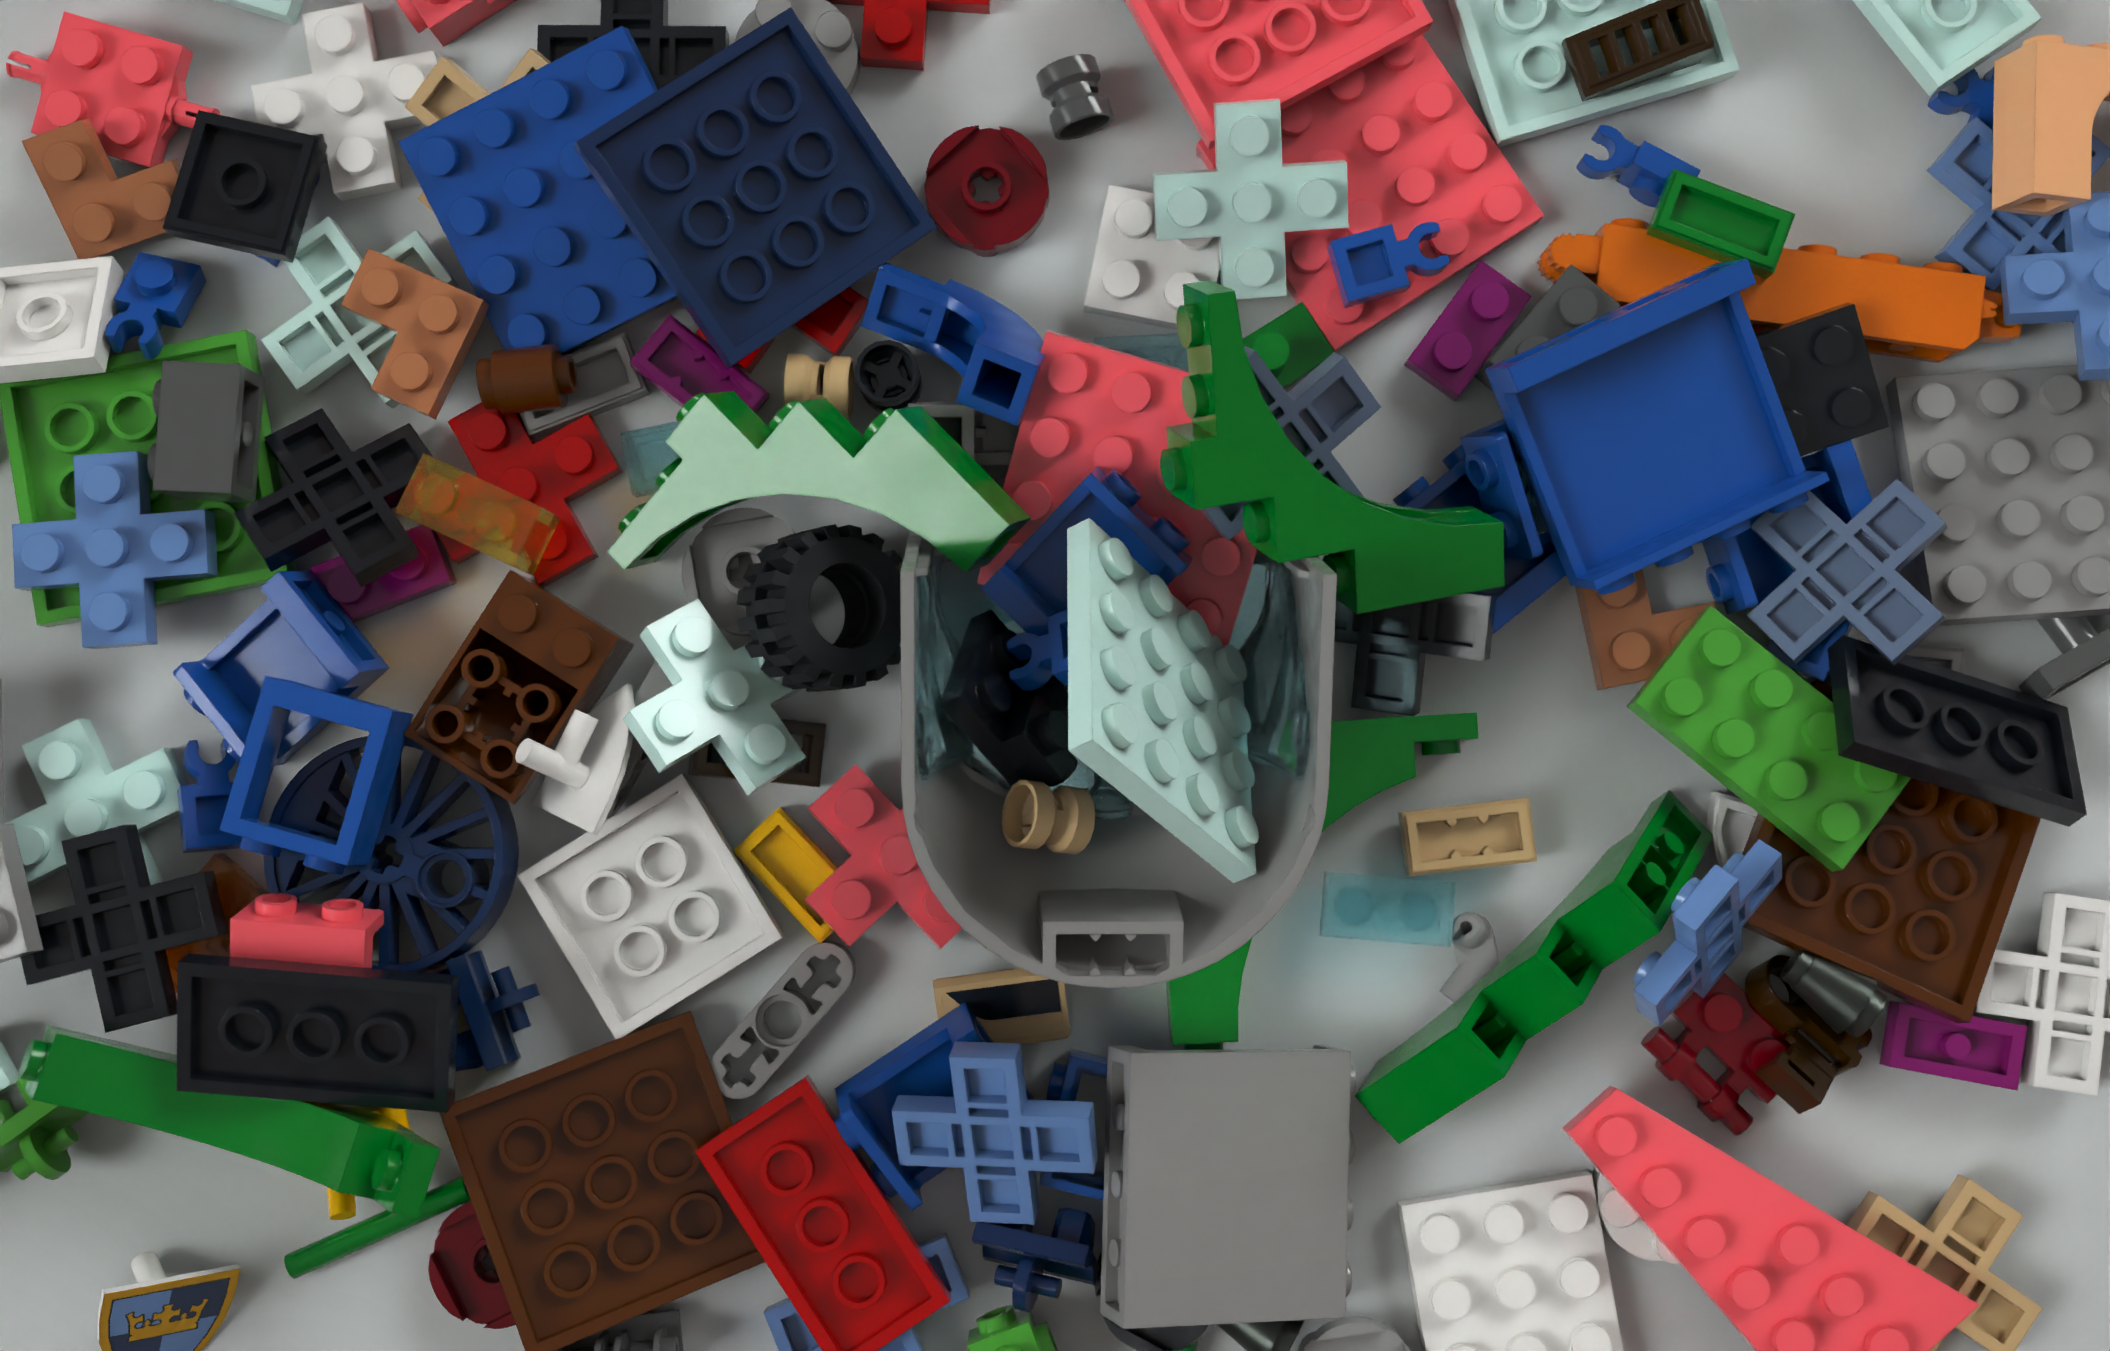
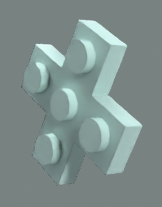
M1278 98L1213 103L1216 169L1152 173L1156 240L1219 237L1221 285L1235 290L1236 299L1287 296L1285 232L1349 228L1347 162L1345 160L1282 164L1281 106Z
M329 216L301 235L293 263L283 261L312 304L261 339L296 390L304 395H307L353 361H355L370 384L373 385L397 335L396 332L354 314L341 306L363 259L338 224ZM414 230L382 253L456 288L459 286L426 239L417 230ZM378 394L383 402L391 408L400 404Z
M699 599L686 604L645 627L639 636L673 686L629 710L623 720L659 773L712 742L747 796L793 769L806 758L772 707L801 689H791L783 686V677L770 678L760 669L765 659L763 657L751 658L745 645L734 651Z
M78 718L21 746L46 800V804L7 822L14 824L28 887L67 869L61 841L121 825L133 824L137 826L150 885L164 882L142 832L179 815L177 790L180 785H190L174 748H161L114 771L91 720Z

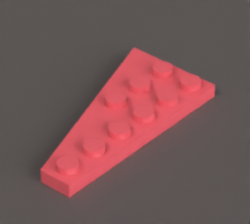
M1611 1085L1562 1128L1755 1351H1929L1980 1305Z

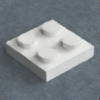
M1108 185L1084 303V312L1177 330V310L1179 306L1184 305L1183 284L1207 280L1217 283L1220 269L1219 237L1157 241L1154 193Z
M113 256L0 268V384L106 373L111 346L106 337L105 330L108 322L117 314V306L113 298L120 288L124 276V271Z

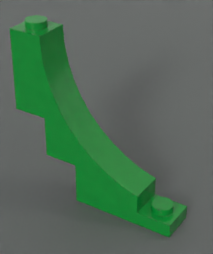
M1477 713L1331 721L1329 789L1326 815L1321 833L1355 806L1383 790L1415 778L1414 744H1421L1422 756L1461 753L1460 741L1479 738ZM1297 723L1288 748V756L1305 767L1308 746V723ZM1252 938L1242 947L1218 962L1192 974L1166 982L1169 1039L1172 1045H1184V1050H1223V1042H1238V1005L1241 982Z
M1670 790L1655 799L1647 808L1634 831L1609 848L1590 872L1540 925L1450 1007L1400 1046L1381 1058L1354 1096L1369 1111L1370 1115L1400 1144L1504 1078L1528 1039L1583 1005L1604 968L1661 932L1672 912L1671 906L1676 895L1690 880L1713 838L1712 834Z
M50 1025L47 1026L42 1041L36 1039L30 1041L19 1070V1079L28 1080L24 1090L32 1100L137 1124L215 1146L295 1173L337 1192L374 1199L391 1213L419 1218L441 1150L385 1115L342 1105L177 1091V1055Z

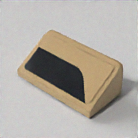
M1022 968L933 980L938 1019L965 1002L994 1043H1021L1023 1045L1061 1040L1070 1036L1065 985L1062 982L1032 974Z

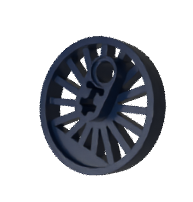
M368 736L338 744L324 751L305 765L280 795L269 823L316 836L323 834L338 840L342 826L326 820L330 808H332L344 820L349 799L339 790V787L346 772L352 787L354 786L362 759L360 753L364 752ZM406 737L404 746L422 750L423 753L402 803L400 758L369 865L345 866L342 875L328 873L298 886L306 867L303 865L306 854L283 848L280 857L264 855V873L269 893L295 895L297 903L353 879L334 899L347 898L358 900L361 897L360 901L363 902L364 908L378 909L379 907V910L384 911V925L379 928V961L372 960V968L423 973L446 965V961L467 953L494 927L510 899L515 884L519 847L516 824L508 801L454 766L452 767L459 774L418 814L441 758ZM472 786L481 799L484 808L428 831L427 829ZM490 821L494 847H462L445 839ZM388 844H395V851L403 855L400 865H392L393 857L385 853ZM484 860H494L490 885L489 868ZM451 861L460 865L465 877L463 888L455 896L445 890L441 880L444 867ZM419 898L458 935L440 950ZM482 899L483 902L471 922L456 908L473 904L477 900ZM400 907L421 959L413 962L399 963Z

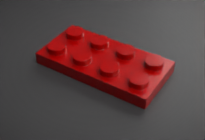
M807 1075L695 1150V1153L821 1350L877 1351L949 1303L951 1295L887 1195L877 1183L857 1150L853 1151L842 1138L834 1122V1113L810 1076Z

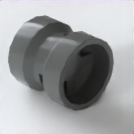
M1078 54L1059 59L1048 64L1036 75L1042 97L1049 100L1051 106L1054 107L1049 117L1054 136L1059 140L1077 139L1093 134L1108 126L1114 120L1109 99L1098 93L1097 84L1101 74L1096 59L1091 54Z

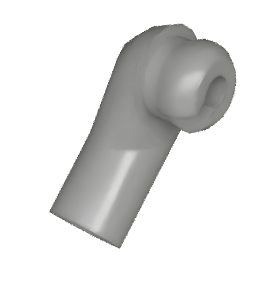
M1473 912L1459 914L1451 924L1450 932L1458 967L1439 991L1453 1003L1499 964L1493 928L1485 917Z

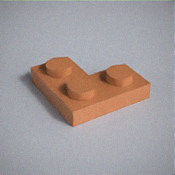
M82 119L22 140V144L78 259L95 258L166 233L163 225L181 169L178 159L169 160L118 179L90 119Z
M368 248L341 303V306L348 311L397 333L371 389L384 397L436 420L490 305L483 299Z
M1642 569L1634 572L1636 578L1634 583L1609 594L1600 595L1597 593V590L1575 586L1597 690L1647 681L1698 614L1710 605L1716 609L1715 602L1652 614Z

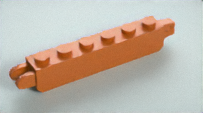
M1620 218L1612 220L1610 224L1605 223L1594 236L1584 234L1572 236L1571 233L1568 235L1562 233L1560 237L1556 236L1544 252L1541 253L1539 256L1541 259L1537 264L1540 266L1538 270L1542 273L1541 277L1544 276L1546 281L1551 280L1553 283L1572 264L1622 307L1716 263L1722 262L1646 234L1649 224L1645 221ZM1827 245L1800 246L1797 250L1783 248L1776 269L1770 277L1765 279L1754 275L1756 284L1739 291L1755 334L1844 303H1853L1868 353L1934 363L1944 361L1953 354L1965 350L1973 343H2008L2020 337L2022 324L2004 325L2002 294L1985 289L1986 276L1963 273V267L1959 264L1932 262L1922 267L1900 264L1899 257L1885 253L1865 254L1860 259L1837 256V249Z

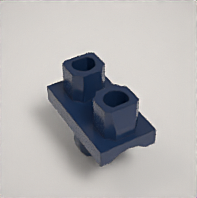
M482 950L471 954H463L446 961L448 968L437 974L459 976L458 1006L462 1005L470 1026L469 1030L457 1034L456 1072L475 1069L484 1066L487 1072L521 1058L512 1032L514 1033L531 1026L523 1002L540 995L536 983L518 989L510 966L490 974Z
M1066 1207L1059 1208L1051 1237L1032 1233L1034 1227L1032 1224L976 1223L971 1240L975 1244L982 1245L983 1258L987 1261L1018 1267L1012 1268L998 1265L994 1276V1283L996 1285L1013 1288L1012 1303L1015 1309L1030 1312L1037 1301L1038 1295L1058 1299L1062 1289V1279L1043 1275V1273L1095 1285L1100 1265L1092 1252L1095 1222L1088 1212Z

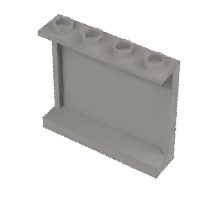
M1133 1045L1108 1046L1100 1314L1123 1329L1346 1318V1297L1349 1295L1352 1287V1272L1347 1261V1231L1352 1226L1354 1216L1352 1200L1348 1194L1349 1165L1352 1163L1355 1154L1354 1136L1350 1130V1100L1353 1098L1356 1090V1073L1351 1064V1051L1326 1045H1314V1049L1146 1050Z

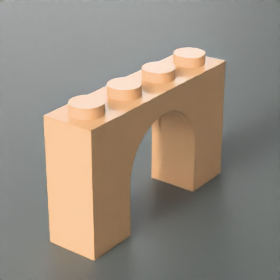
M2039 35L2023 41L2022 47L1994 61L1992 210L2049 217L2091 200L2092 127L2096 112L2102 101L2110 102V43H2095L2081 46L2067 44L2065 39L2059 35Z

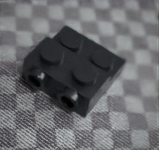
M990 609L970 619L939 706L1011 787L1019 780L1043 782L1049 787L1057 786L1067 780L1077 767V759L1068 751V685L1065 686L1052 675L1049 681L1042 687L1032 691H1024L1010 680L1009 672L1025 666L1031 657L1020 661L1007 649L1006 642L1017 634L1009 630L993 610Z

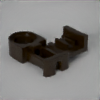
M1777 955L1748 972L1745 979V990L1755 1010L1782 1035L1793 1029L1795 1031L1788 1033L1785 1038L1791 1044L1790 1047L1776 1054L1774 1060L1760 1066L1755 1074L1798 1114H1801L1822 1103L1836 1076L1859 1065L1862 1055L1858 1051L1869 1045L1872 1039V1031L1869 1028L1858 1038L1853 1037L1846 1031L1839 1034L1836 1033L1788 983L1780 978L1781 971L1790 957ZM1770 974L1777 976L1784 983L1789 994V1002L1783 1001L1776 995L1770 984Z

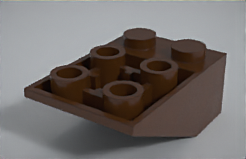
M510 570L404 735L510 803L516 804L540 774V772L516 762L515 755L520 743L529 738L555 750L574 710H579L585 714L590 712L607 689L634 644L531 579Z

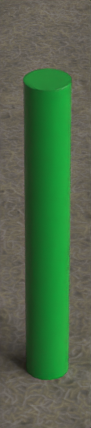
M461 1176L427 1191L419 1218L395 1214L385 1210L286 1254L284 1263L287 1272L293 1279H296L470 1201L471 1199L463 1177Z

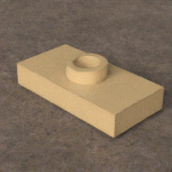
M1529 797L1398 812L1406 876L1537 861Z

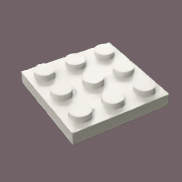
M680 774L604 821L598 836L587 832L517 875L615 1039L630 1034L785 937L687 774Z
M1583 1170L1397 1201L1423 1351H1623L1592 1174L1588 1171Z

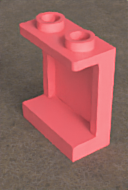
M287 893L263 894L257 896L254 901L230 918V957L372 968L373 937L375 932L384 925V911L366 909L363 902L355 899H332L319 905L297 903V897Z

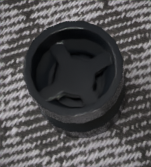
M891 340L877 341L866 347L857 359L855 366L856 383L867 404L877 412L882 413L889 408L894 410L908 408L909 403H916L920 398L923 385L918 363L911 350L903 344Z

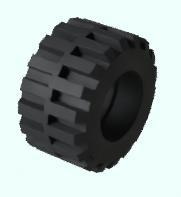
M834 524L777 539L778 543L766 546L757 554L761 563L749 565L743 575V578L751 583L750 588L738 591L737 605L746 606V617L738 618L737 622L739 632L749 631L752 641L745 645L750 657H763L765 659L760 669L770 678L783 677L782 685L791 689L806 688V692H821L866 686V682L878 681L889 674L887 665L899 664L901 661V647L899 646L901 643L900 572L897 567L903 560L895 550L882 551L884 539L875 533L862 535L861 527L853 525L837 527ZM819 575L826 577L834 584L844 604L845 619L843 629L833 644L826 641L818 633L809 612L811 588Z

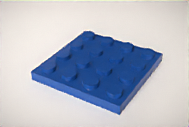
M623 26L398 141L476 296L490 305L486 315L504 350L557 344L562 355L678 298L574 149L576 141L658 91L629 29Z

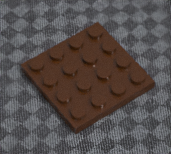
M1818 680L1809 683L1833 702L1831 686ZM1911 778L1845 868L1831 872L1758 813L1742 854L1745 856L1760 839L1782 854V879L1743 927L1795 951L1804 949L1814 955L1876 980V987L1955 1023H1970L2041 818Z
M690 1010L456 1101L447 1113L439 1112L525 1351H555L765 1262L695 1153V1150L733 1124Z

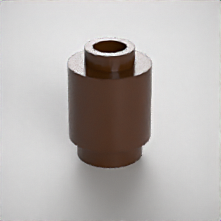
M557 344L493 351L491 358L479 359L477 362V386L482 404L486 410L499 409L502 414L507 415L565 408L568 403V394L577 392L578 381L574 360L571 355L563 356Z

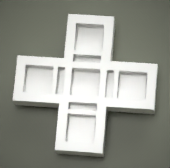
M363 2L301 14L312 74L252 85L251 90L257 123L320 137L327 144L326 154L333 193L341 201L403 189L392 130L423 124L405 106L441 57L435 50L379 61L371 11Z
M2043 892L2036 955L1995 949L1974 1012L2029 1020L2021 1082L2023 1084L2098 1096L2105 1031L2110 1032V901Z

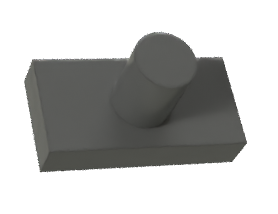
M2085 616L2037 619L2062 655L2038 668L2018 687L2022 693L2047 700L2110 664V627L2098 634Z

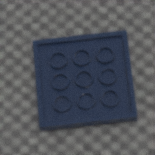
M791 7L576 141L574 146L578 155L727 369L937 228Z

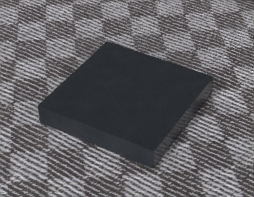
M198 110L163 229L174 237L293 263L326 153L327 144L318 136Z

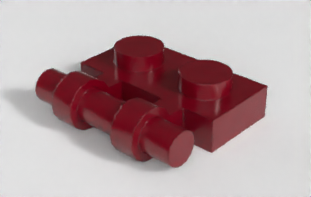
M1724 973L1704 998L1690 990L1672 1011L1671 1015L1685 1028L1675 1040L1657 1026L1646 1034L1641 1041V1045L1657 1059L1655 1067L1669 1081L1677 1079L1699 1100L1697 1108L1711 1122L1720 1120L1735 1136H1738L1749 1128L1754 1119L1738 1103L1740 1095L1748 1089L1760 1101L1768 1104L1777 1093L1755 1073L1760 1066L1774 1060L1776 1054L1789 1048L1791 1044L1785 1040L1787 1033L1782 1035L1759 1014L1750 1003L1747 994ZM1704 1047L1727 1068L1716 1081L1695 1061L1697 1055Z

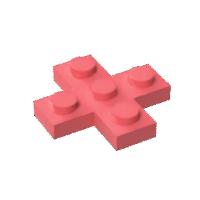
M855 764L808 807V811L851 856L805 899V902L848 947L896 903L923 933L941 949L962 927L944 909L929 887L916 861L908 838L903 808L899 810Z

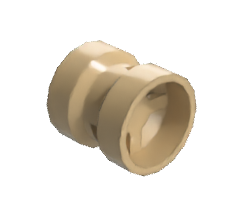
M789 353L784 373V406L794 400L806 401L826 398L847 420H850L853 412L855 388L853 357L832 356L827 362L814 361L808 354Z
M1019 780L1012 785L1004 801L1001 819L1003 834L1007 843L1012 847L1038 849L1046 844L1047 848L1052 852L1077 855L1086 848L1092 837L1095 825L1094 802L1090 793L1083 788L1059 786L1051 791L1050 787L1043 782Z

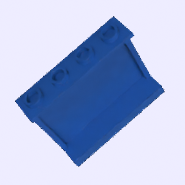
M1747 258L1716 263L1485 369L1570 586L1597 590V593L1600 595L1621 590L1636 581L1634 572L1651 564H1655L1656 567H1665L1681 562L1694 554L1692 545L1711 536L1713 540H1722L1736 536L1752 526L1749 518L1766 510H1769L1770 513H1780L1798 507L1809 500L1807 491L1830 481L1827 472L1805 470L1739 291L1756 284Z

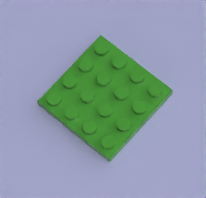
M247 330L163 345L161 352L152 360L146 359L141 350L111 355L108 357L106 373L1 383L0 404L20 524L76 519L73 456L139 451L148 455L150 447L156 443L158 416L153 408L152 396L155 383L161 379L163 361L241 364L262 376L255 335ZM265 390L263 396L256 501L281 489L277 460L264 437L272 434ZM149 475L151 513L205 509L215 513L218 576L154 581L156 607L260 587L268 582L278 571H296L293 560L271 572L241 527L235 512L252 503L179 500L152 490L153 480ZM79 587L31 591L38 626L54 627L81 621Z

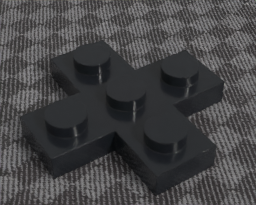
M601 0L600 25H538L537 51L550 62H553L620 26L628 28L658 90L729 46V33L726 26H668V0Z
M322 408L264 437L273 456L291 481V484L236 511L235 515L271 572L331 542L360 587H363L419 557L413 540L391 509L444 482L445 479L441 467L410 423L354 452L350 450Z
M1476 591L1356 614L1336 600L1334 641L1357 644L1351 707L1407 716H1415L1420 713L1426 654L1486 661L1490 658L1497 594Z
M136 824L121 825L61 841L76 905L35 915L43 950L20 957L26 984H38L91 970L105 1033L176 1015L177 997L166 950L228 934L214 871H204L150 885Z

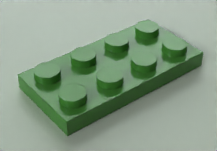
M1711 605L1698 614L1627 705V708L1831 872L1845 868L1911 779L1907 776L1839 756L1833 702Z

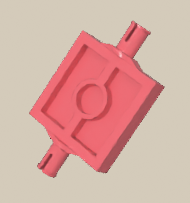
M65 11L63 12L54 49L49 55L48 60L14 50L10 53L8 59L30 69L6 62V71L10 77L20 78L41 85V96L31 133L39 135L82 119H90L107 157L145 168L163 163L169 141L178 131L180 125L193 129L198 110L221 115L220 111L216 108H208L187 101L185 81L193 56L192 51L182 45Z

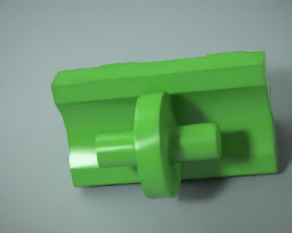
M18 1077L16 1084L27 1106L15 1114L8 1099H0V1171L8 1172L12 1169L13 1173L21 1180H25L35 1172L46 1179H58L68 1172L71 1167V1158L67 1149L79 1140L78 1134L70 1126L87 1115L88 1112L32 1100L24 1090L28 1080L19 1079Z

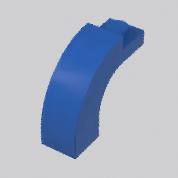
M887 262L879 267L861 327L925 351L943 360L963 377L956 399L957 403L1018 426L1025 413L1045 354L1040 353L1043 340L1036 330L1006 306L959 282L950 279L943 285Z

